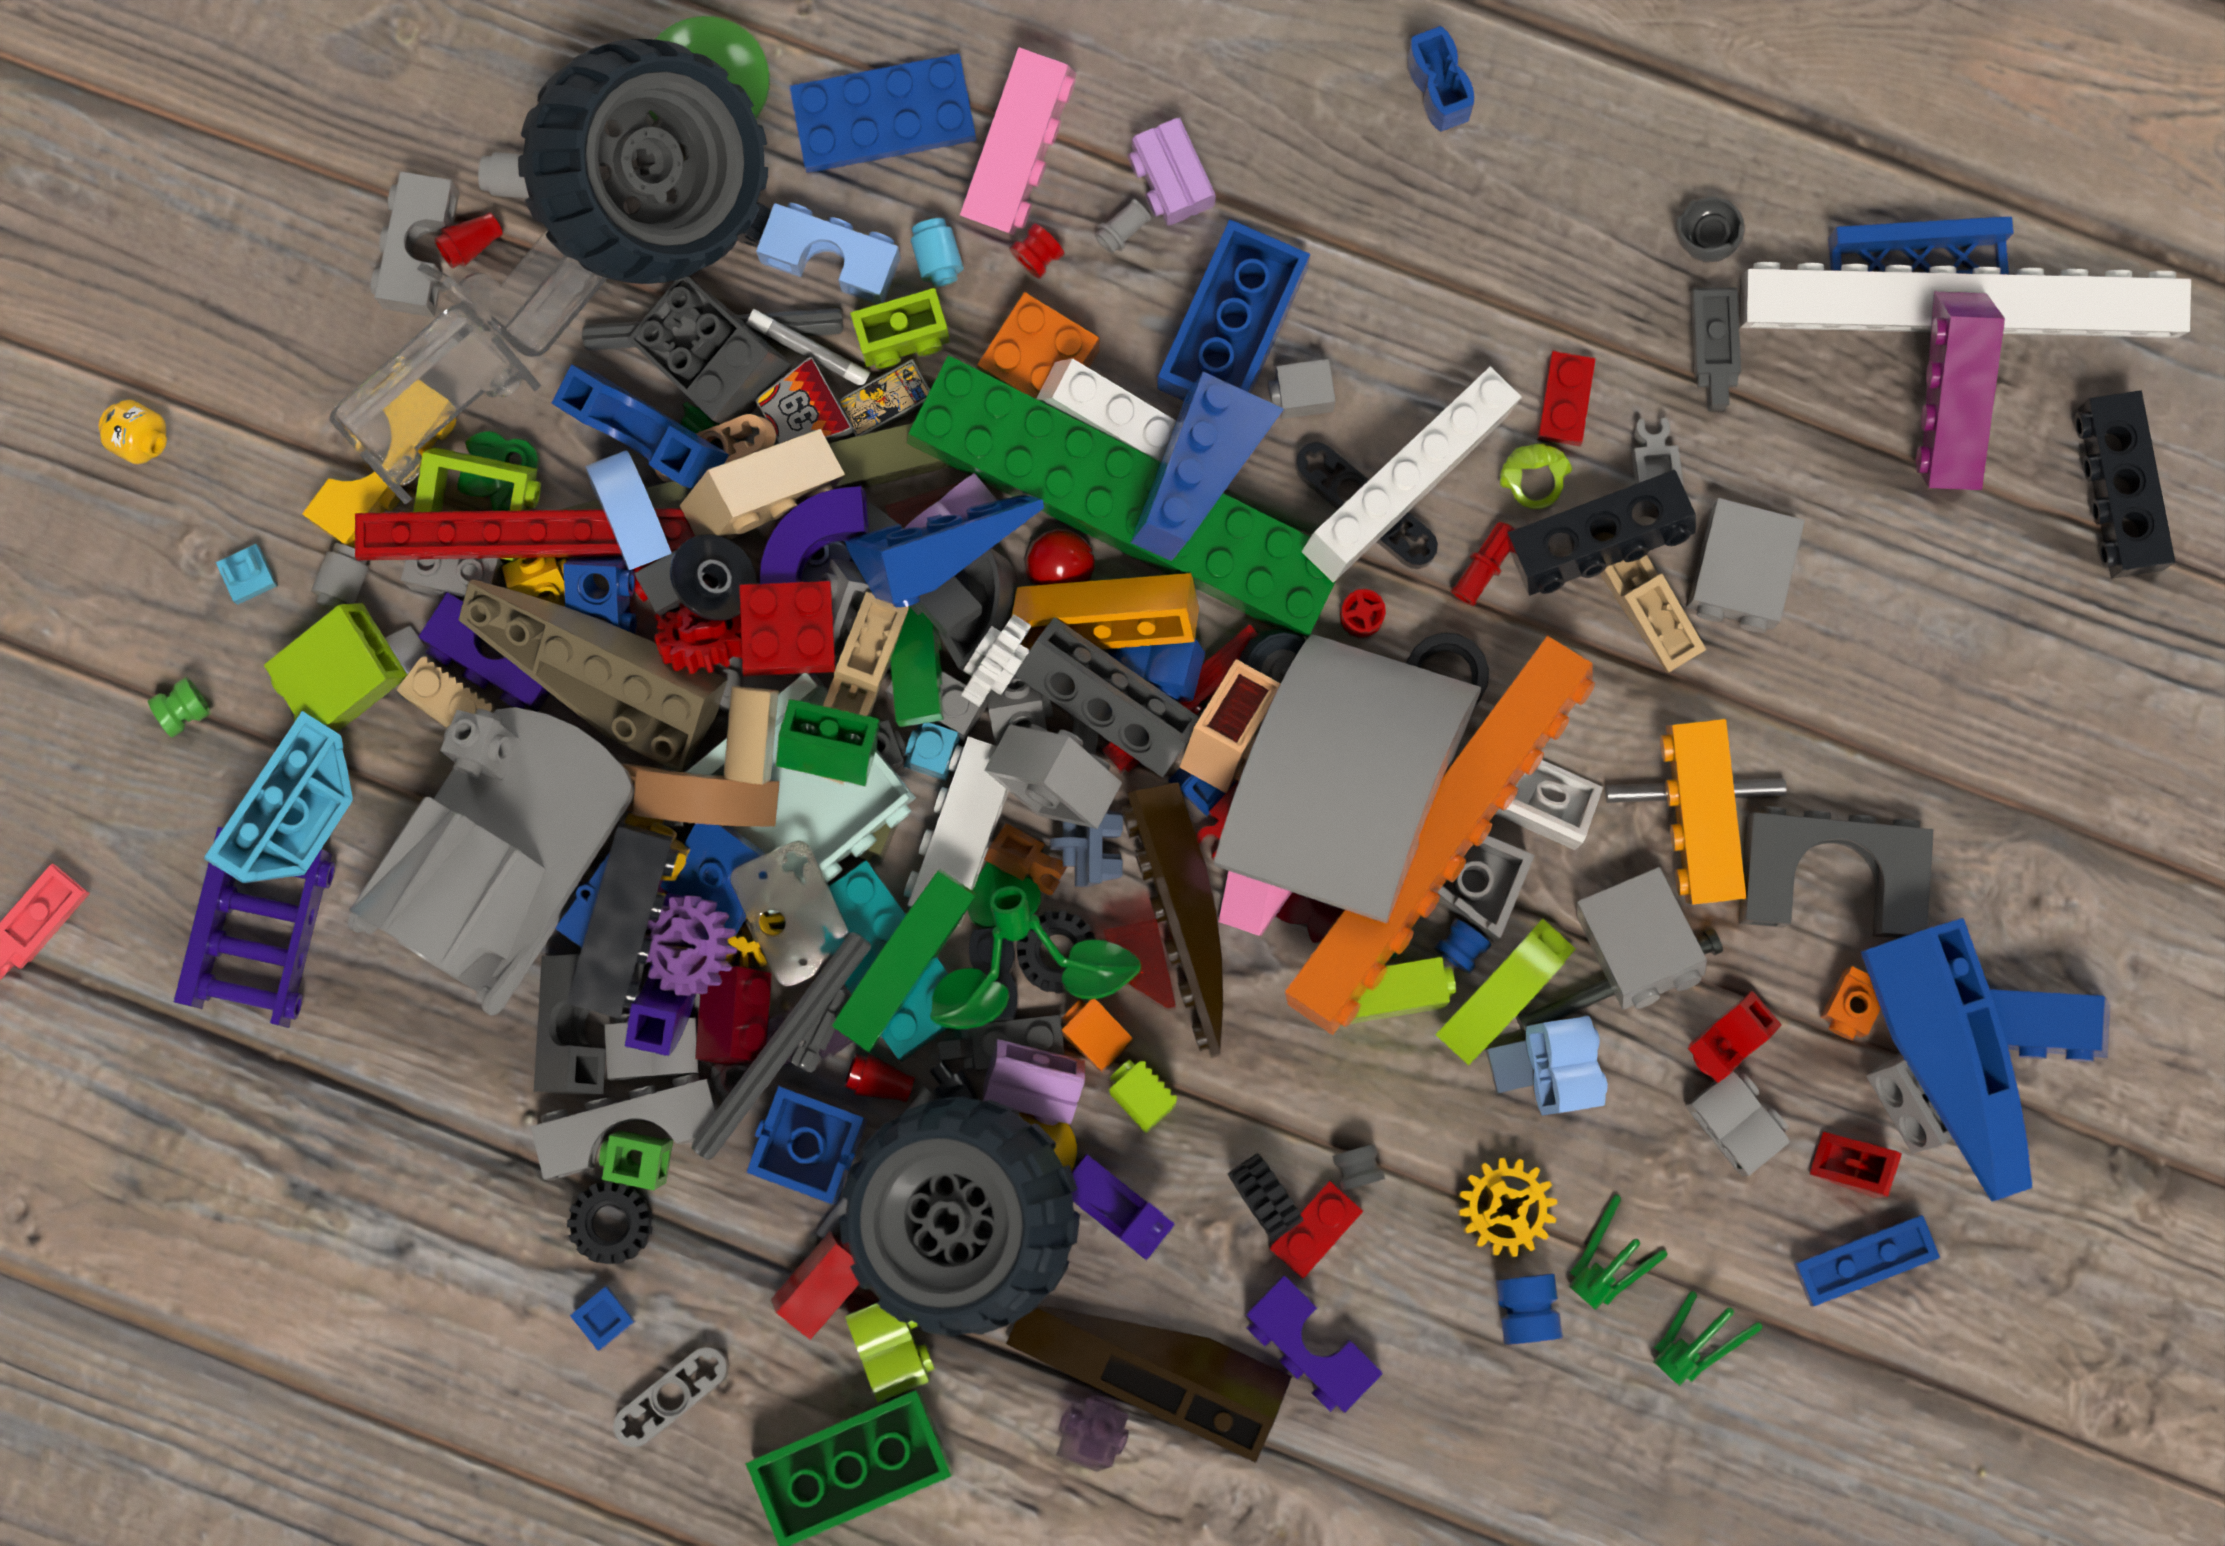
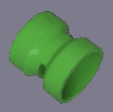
M188 677L175 683L174 689L169 693L170 696L159 693L148 700L149 707L157 721L172 738L184 731L185 720L188 722L192 720L200 721L211 714L210 708L202 694Z

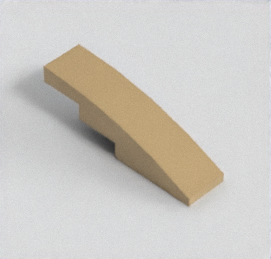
M1601 532L1593 538L1599 541H1607L1613 538L1614 535L1608 532ZM1647 555L1634 562L1621 561L1610 565L1600 573L1629 620L1667 673L1706 650L1662 573L1658 574Z
M866 591L836 666L834 678L823 703L824 707L870 716L908 613V606L893 607V604L879 600L872 593ZM826 778V779H828V780L837 782V783H839V784H842V785L844 784L843 781H838V780Z

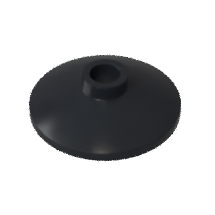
M704 534L688 539L677 549L670 565L671 583L679 600L690 611L708 620L724 621L739 616L741 614L740 585L757 584L755 569L746 553L734 542L717 535ZM703 578L710 580L713 588L707 586Z

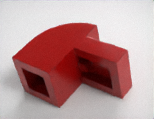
M1751 991L1700 1033L1688 1045V1050L1693 1054L1697 1067L1704 1074L1712 1076L1719 1083L1730 1075L1747 1056L1768 1041L1782 1024L1758 996Z

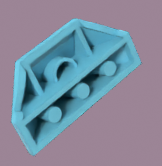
M302 711L204 859L242 883L305 875L353 801L341 735Z

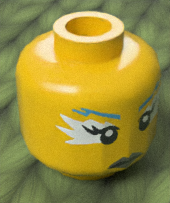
M128 399L112 404L103 412L99 420L100 440L104 448L136 465L146 463L160 455L166 446L167 431L166 422L163 417L134 400Z

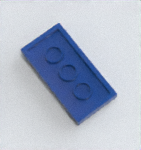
M960 53L789 86L806 173L977 141Z

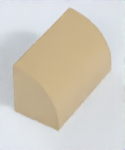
M742 686L731 687L724 766L725 779L753 784H765L771 781L779 690Z

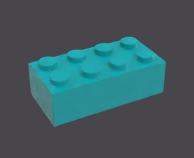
M867 860L793 912L827 962L852 932L860 934L871 944V949L844 983L851 995L906 916ZM938 958L925 971L903 1007L897 1011L882 1034V1038L900 1062L905 1061L948 1029V1027L938 1025L930 1019L934 990L938 983L949 974Z

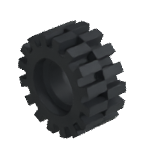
M1059 910V912L1047 911L1038 917L1041 927L1049 937L1063 935L1069 938L1074 945L1086 940H1096L1090 926L1076 914L1072 915L1067 913V911ZM1030 929L1027 936L1017 943V958L1023 974L1033 986H1037L1042 991L1056 992V994L1064 993L1067 990L1063 986L1062 974L1066 968L1052 969L1042 962L1040 958L1042 941L1034 930Z
M1256 1153L1227 1173L1252 1214L1273 1241L1304 1221L1291 1197L1260 1154Z
M604 1182L589 1186L588 1190L582 1191L577 1196L578 1200L575 1204H571L569 1209L571 1216L570 1219H567V1227L570 1228L571 1235H569L571 1243H575L577 1246L576 1250L593 1262L619 1264L628 1259H633L639 1255L638 1252L646 1247L649 1234L652 1235L653 1231L651 1226L653 1214L652 1211H649L647 1206L649 1203L646 1198L642 1197L638 1190L625 1184ZM607 1205L618 1206L627 1217L625 1233L614 1241L601 1239L596 1234L593 1226L596 1213Z

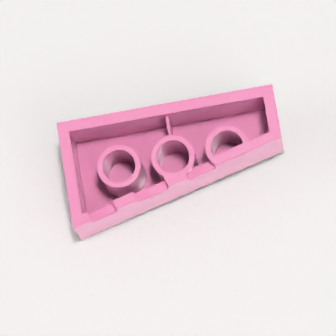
M1018 47L960 216L1011 235L1015 234L1017 227L1021 229L1025 227L1032 204L1027 203L1033 186L1038 187L1043 178L1046 168V162L1043 161L1049 145H1053L1057 138L1061 125L1059 118L1065 103L1069 102L1075 86L1077 73L1069 65Z

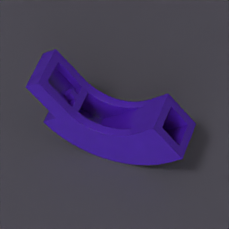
M858 486L825 491L806 499L793 508L780 521L768 540L761 561L760 584L802 582L808 562L821 548L837 541L848 540L869 533L867 496L863 488Z
M667 893L663 906H669V898H685L686 896ZM681 943L682 947L696 948L694 944ZM648 976L642 991L635 1001L631 1003L624 1047L670 1056L683 1035L697 994H691V996L675 995V991L662 990L660 988L662 979H650Z
M1085 1154L1072 1170L1077 1186V1191L1072 1192L1073 1202L1147 1261L1175 1224L1164 1216L1160 1210L1136 1194L1088 1154Z

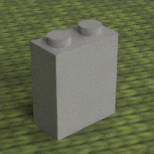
M1718 498L1710 510L1687 608L1697 610L1696 615L1705 620L1721 622L1723 617L1740 621V627L1748 631L1765 633L1767 628L1773 630L1781 622L1805 520Z
M1660 867L1577 901V919L1622 1010L1633 1005L1636 1009L1647 1007L1660 998L1659 994L1673 988H1676L1677 991H1683L1695 986L1702 980L1701 976H1704L1706 972L1707 959Z

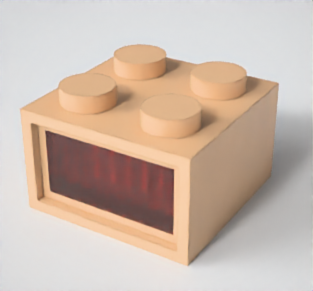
M1236 659L1196 723L1180 768L1227 793L1235 779L1240 781L1260 727L1281 683Z

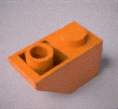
M1080 999L1062 1017L1063 1023L1066 1025L1062 1029L1063 1036L1101 1073L1133 1042V1038L1096 999H1091L1087 1004Z

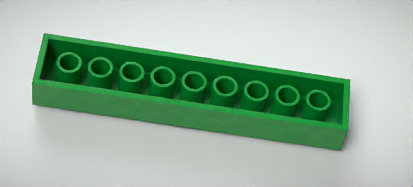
M950 355L947 356L908 433V445L970 476L975 473L982 482L1012 497L1023 494L1042 499L1044 504L1042 512L1168 575L1192 573L1196 589L1275 629L1291 631L1306 639L1311 634L1334 587L1335 582L1333 583L1302 553L1303 548L1311 538L1310 536L1224 493L1172 561L1130 543L1161 462Z

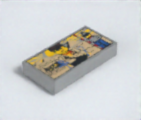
M912 359L838 399L837 402L851 425L854 436L857 437L877 432L921 408L930 389Z

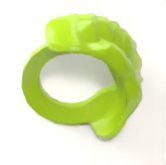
M1545 444L1519 447L1508 456L1503 464L1499 485L1502 488L1510 489L1513 497L1522 506L1529 509H1543L1552 505L1559 498L1563 490V477L1571 473L1572 466L1563 451H1559L1556 447ZM1548 465L1554 477L1552 492L1541 500L1527 498L1521 489L1522 469H1537Z

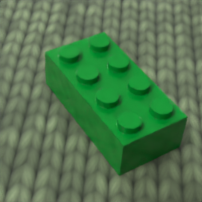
M920 1388L745 1463L778 1546L794 1545L954 1475Z

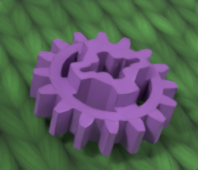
M698 896L669 898V906H662L659 920L648 921L647 928L652 931L650 938H653L646 962H652L654 966L648 976L650 979H662L660 984L662 990L675 991V995L691 996V994H705L708 990L707 985L719 986L722 983L718 974L719 971H731L732 966L725 960L726 955L736 953L737 948L728 945L727 939L734 936L736 932L735 929L724 928L723 924L727 921L729 915L726 912H715L716 902L702 900ZM681 943L694 944L696 948L682 947Z

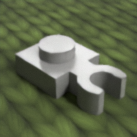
M1661 418L1658 425L1659 433L1655 435L1648 433L1645 429L1644 419H1639L1634 430V437L1641 447L1634 448L1632 453L1635 484L1676 470L1684 486L1678 445L1665 446L1670 433L1668 419Z

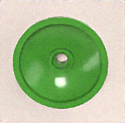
M698 16L684 19L671 25L655 38V40L680 44L692 53L705 55L727 71V79L731 83L738 84L744 89L754 105L751 110L755 118L759 116L768 97L770 73L762 48L747 30L723 18ZM648 111L654 121L658 119L657 115L653 111Z

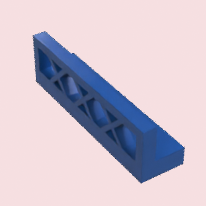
M2012 216L1836 227L1828 237L1831 271H1841V254L1857 253L1870 264L1868 272H1871L1874 268L1878 272H1885L1886 266L1880 261L1889 251H1901L1914 262L1912 264V272L1919 266L1925 272L1915 273H1929V268L1932 266L1924 258L1932 249L1944 248L1957 259L1953 267L1957 269L1962 263L1968 268L1956 270L1957 274H1973V269L1979 266L1967 256L1976 246L1995 245L1996 266L2000 268L2001 275H2009L2006 241L2014 233ZM1956 247H1969V248H1968L1964 253H1962V252H1961L1958 248H1956ZM1926 249L1920 256L1913 251ZM1870 252H1882L1877 259L1870 254Z

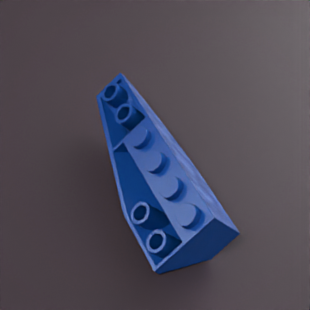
M1964 918L1937 925L1862 951L1861 955L1892 1040L1991 1202L2033 1188L2020 1095L2008 1045L1995 1002Z

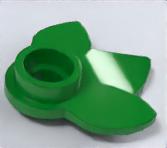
M485 431L477 433L465 441L470 455L510 463L511 455L517 452L522 458L521 466L538 470V452L526 440H506L496 432ZM460 472L457 484L459 492L474 497L490 496L493 511H510L514 488L513 482Z

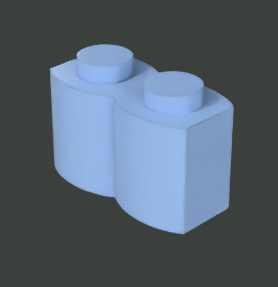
M1589 1016L1539 1023L1526 1027L1527 1051L1534 1069L1535 1097L1542 1116L1605 1106V1094L1608 1087L1607 1079L1597 1062L1600 1039Z

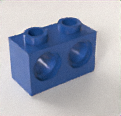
M623 556L571 557L563 564L565 607L594 618L602 617L608 623L636 635L635 613H630V596L633 595L635 589V574L632 569L629 570ZM593 573L601 574L607 579L609 590H603L595 584Z

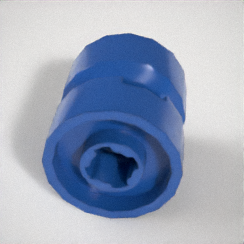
M1555 1274L1496 1280L1499 1306L1507 1309V1314L1501 1319L1504 1345L1563 1338L1560 1313L1551 1307V1304L1558 1299Z

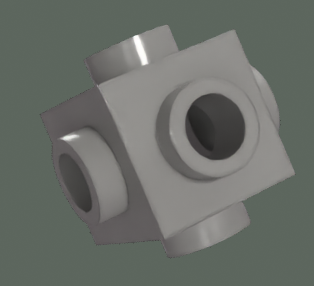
M1017 676L1012 678L1002 695L992 689L987 695L995 745L999 744L1009 724L1028 728L1030 724H1034L1047 730L1045 718L1054 717L1051 700L1031 688Z
M477 709L476 713L473 714L457 710L451 725L445 731L444 742L440 751L455 762L453 768L462 774L478 778L481 774L503 780L519 738L501 725L502 718L490 711Z

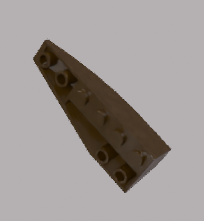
M1179 783L1135 790L1127 793V806L1121 807L1124 825L1129 839L1138 837L1141 848L1135 850L1136 861L1143 881L1152 879L1157 895L1149 899L1157 923L1166 921L1171 938L1165 939L1163 942L1171 966L1180 964L1185 981L1177 983L1185 1008L1194 1006L1199 1021L1198 1024L1192 1025L1199 1051L1208 1049L1210 1057L1214 1058L1219 1056L1221 1052L1223 974L1217 913L1206 864Z
M1038 1305L1035 1310L1015 1322L1006 1342V1345L1255 1463L1275 1422L1292 1376L1209 1337Z

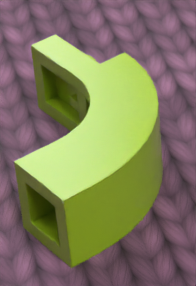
M1542 919L1435 1035L1469 1066L1554 976L1576 948Z

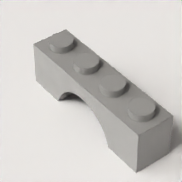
M698 1073L673 1079L674 1088L656 1092L655 1085L629 1091L630 1100L612 1104L611 1097L585 1103V1112L571 1116L568 1115L567 1109L541 1115L542 1123L530 1126L543 1180L551 1181L594 1169L597 1152L603 1140L615 1128L628 1122L650 1121L662 1127L676 1144L683 1145L693 1142L719 1108L712 1081L708 1079L700 1080Z

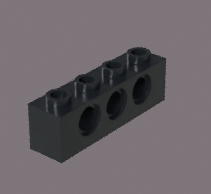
M2142 390L2089 398L2078 408L2079 413L2075 415V429L2079 439H2084L2087 455L2083 459V470L2086 480L2088 482L2092 481L2095 498L2092 500L2091 509L2094 522L2097 525H2101L2104 540L2100 543L2102 564L2105 568L2109 567L2111 579L2164 571L2176 561ZM2106 434H2112L2119 438L2122 444L2121 452L2113 451L2107 446L2105 441ZM2114 476L2127 480L2130 485L2129 495L2117 491L2113 482ZM2123 519H2129L2137 525L2139 530L2138 538L2130 537L2124 532L2122 528Z
M1672 470L1508 532L1509 550L1528 595L1531 596L1539 592L1548 594L1560 589L1565 582L1578 577L1591 578L1602 573L1610 565L1621 561L1634 562L1643 558L1650 550L1663 545L1676 546L1685 542L1691 535L1696 533V513L1676 470ZM1645 516L1656 520L1650 525H1640L1635 522L1638 518ZM1601 532H1608L1614 535L1613 538L1607 541H1599L1593 538ZM1558 548H1567L1572 551L1565 557H1557L1551 554Z

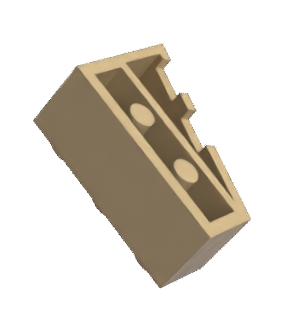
M818 429L707 470L680 504V508L695 536L711 534L731 540L773 519L785 517L798 504L814 495L833 490L845 474L822 430Z

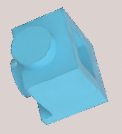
M930 722L923 723L922 726L918 725L917 730L912 731L906 747L905 755H907L904 768L946 781L950 772L949 765L956 746L960 743L959 733Z

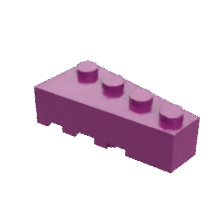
M1934 291L1929 363L1926 373V404L1923 405L1921 413V428L1924 431L1923 446H1919L1916 453V471L1921 473L1928 488L1982 490L2005 323V317L1987 293Z

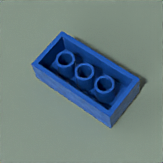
M1229 219L1158 375L1157 390L1184 401L1193 384L1202 372H1205L1252 394L1307 272L1310 253Z

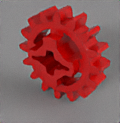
M680 604L681 610L678 613L667 612L665 614L667 622L657 624L658 634L654 636L658 652L661 654L664 664L672 663L674 671H679L688 666L689 674H694L701 667H705L706 671L711 673L714 670V665L721 664L724 667L731 666L729 660L732 657L742 658L741 614L729 620L714 621L702 618L690 611L685 605Z

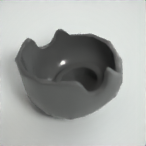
M1712 196L1697 201L1693 200L1688 204L1682 215L1677 217L1680 245L1692 258L1706 263L1719 262L1729 257L1736 251L1745 234L1744 219L1741 212L1726 199Z

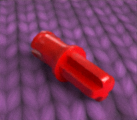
M1504 522L1497 523L1478 553L1472 552L1470 555L1471 563L1457 584L1451 589V593L1467 605L1475 606L1477 599L1492 577L1500 575L1501 569L1499 567L1510 552L1508 532L1516 530L1515 528Z

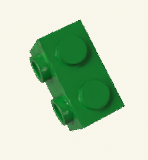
M789 699L778 735L776 767L866 787L876 752L879 719Z

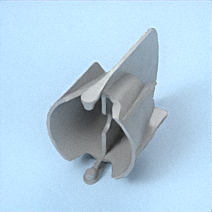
M516 707L498 709L493 712L502 718L501 725L519 738L503 780L481 774L478 778L462 774L453 768L434 799L425 797L420 802L373 876L349 909L351 914L348 920L349 928L357 933L364 931L367 934H372L377 928L397 939L398 943L475 990L477 992L476 1001L483 1005V1011L490 1016L498 1014L505 1008L508 1000L548 941L555 927L565 915L576 897L575 887L631 803L635 791L629 772L603 745L581 729L548 714Z

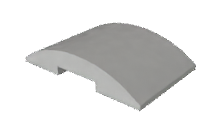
M1311 634L1290 665L1260 727L1224 825L1214 859V866L1387 923L1419 846V835L1446 768L1452 764L1481 692V687Z

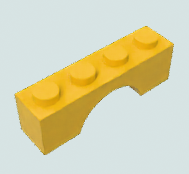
M408 372L381 407L389 420L392 431L391 447L382 465L372 474L354 481H339L328 478L302 513L312 524L343 545L355 548V513H384L385 510L391 511L395 508L404 494L402 487L412 474L416 476L420 473L423 452L431 449L438 439L444 440L456 424V418L454 417L458 411L452 403Z

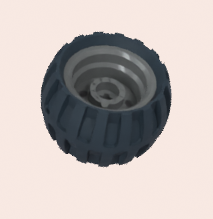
M655 39L620 40L597 46L580 54L561 70L557 71L541 88L537 97L539 103L527 113L522 127L521 137L525 138L523 155L518 157L519 177H524L529 195L525 202L533 219L545 225L548 229L546 233L547 239L563 255L577 260L584 269L608 279L635 284L664 283L690 276L714 264L736 245L737 235L746 232L753 223L760 207L756 204L760 191L764 190L767 184L768 167H764L763 145H767L763 126L757 124L751 110L754 105L747 93L740 85L731 83L727 79V71L705 55L692 53L686 47L669 41ZM648 111H653L658 117L651 126L646 121ZM606 122L608 125L610 136L605 132L604 129ZM679 144L683 145L684 150H685V160H684V161H683V155H682V151H681V149H680ZM634 159L637 160L638 166L636 167L632 166V160ZM599 166H607L609 173H603L601 176ZM670 189L676 190V200L672 204L666 202V192ZM625 201L627 203L630 214L626 213L624 210Z

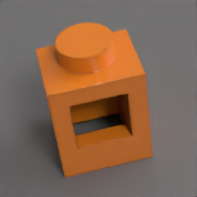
M1853 966L1844 969L1820 1018L1830 1022L1828 1027L1830 1031L1848 1040H1853L1855 1036L1859 1038L1868 1036L1881 1009L1869 974ZM1853 997H1859L1864 1002V1010L1860 1014L1853 1012L1850 1008V1001Z

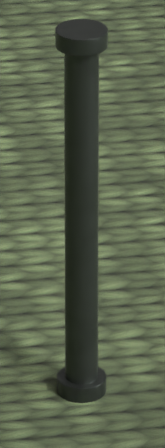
M1712 927L1704 930L1703 936L1697 938L1704 955L1711 952L1715 956L1723 952L1721 941ZM1604 979L1530 1013H1526L1523 1010L1516 1016L1522 1033L1526 1037L1527 1026L1556 1021L1615 994L1608 979Z

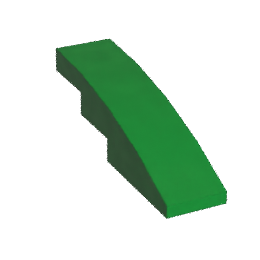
M908 606L909 610L891 657L895 717L899 727L944 720L940 685L943 684L939 650L942 649L940 631L923 612L917 615L910 606Z
M939 869L883 947L832 1024V1027L866 1051H871L897 1011L903 1007L925 971L931 967L978 894Z

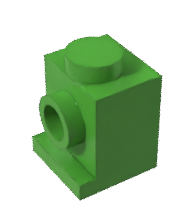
M621 1130L609 1135V1140H604L599 1154V1165L604 1166L602 1180L656 1190L667 1182L673 1139H661ZM632 1150L642 1152L641 1164H637L632 1160Z

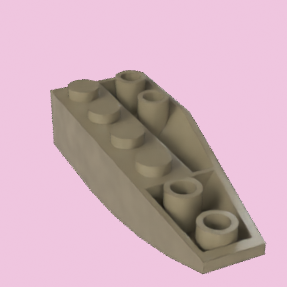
M474 579L468 582L459 616L461 623L601 734L677 772L685 771L717 715L728 679L714 672L708 673L704 667L698 669L694 674H689L688 666L679 671H674L672 663H663L657 644L573 609Z

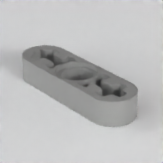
M704 1347L695 1350L624 1407L615 1417L613 1424L614 1434L618 1441L628 1447H639L647 1444L718 1387L726 1379L729 1371V1363L724 1353L714 1347ZM701 1356L706 1360L717 1359L719 1364L714 1368L717 1374L716 1378L712 1380L709 1376H704L693 1385L698 1387L700 1392L694 1396L690 1384L678 1376L679 1372L685 1369L687 1377H690L699 1370L700 1364L697 1360ZM668 1383L678 1385L684 1393V1401L676 1410H667L659 1402V1392ZM649 1398L652 1409L663 1417L664 1421L658 1425L656 1417H652L642 1426L645 1433L642 1438L637 1434L628 1436L624 1431L629 1425L626 1417L630 1414L632 1417L637 1418L646 1413L649 1408L642 1403Z

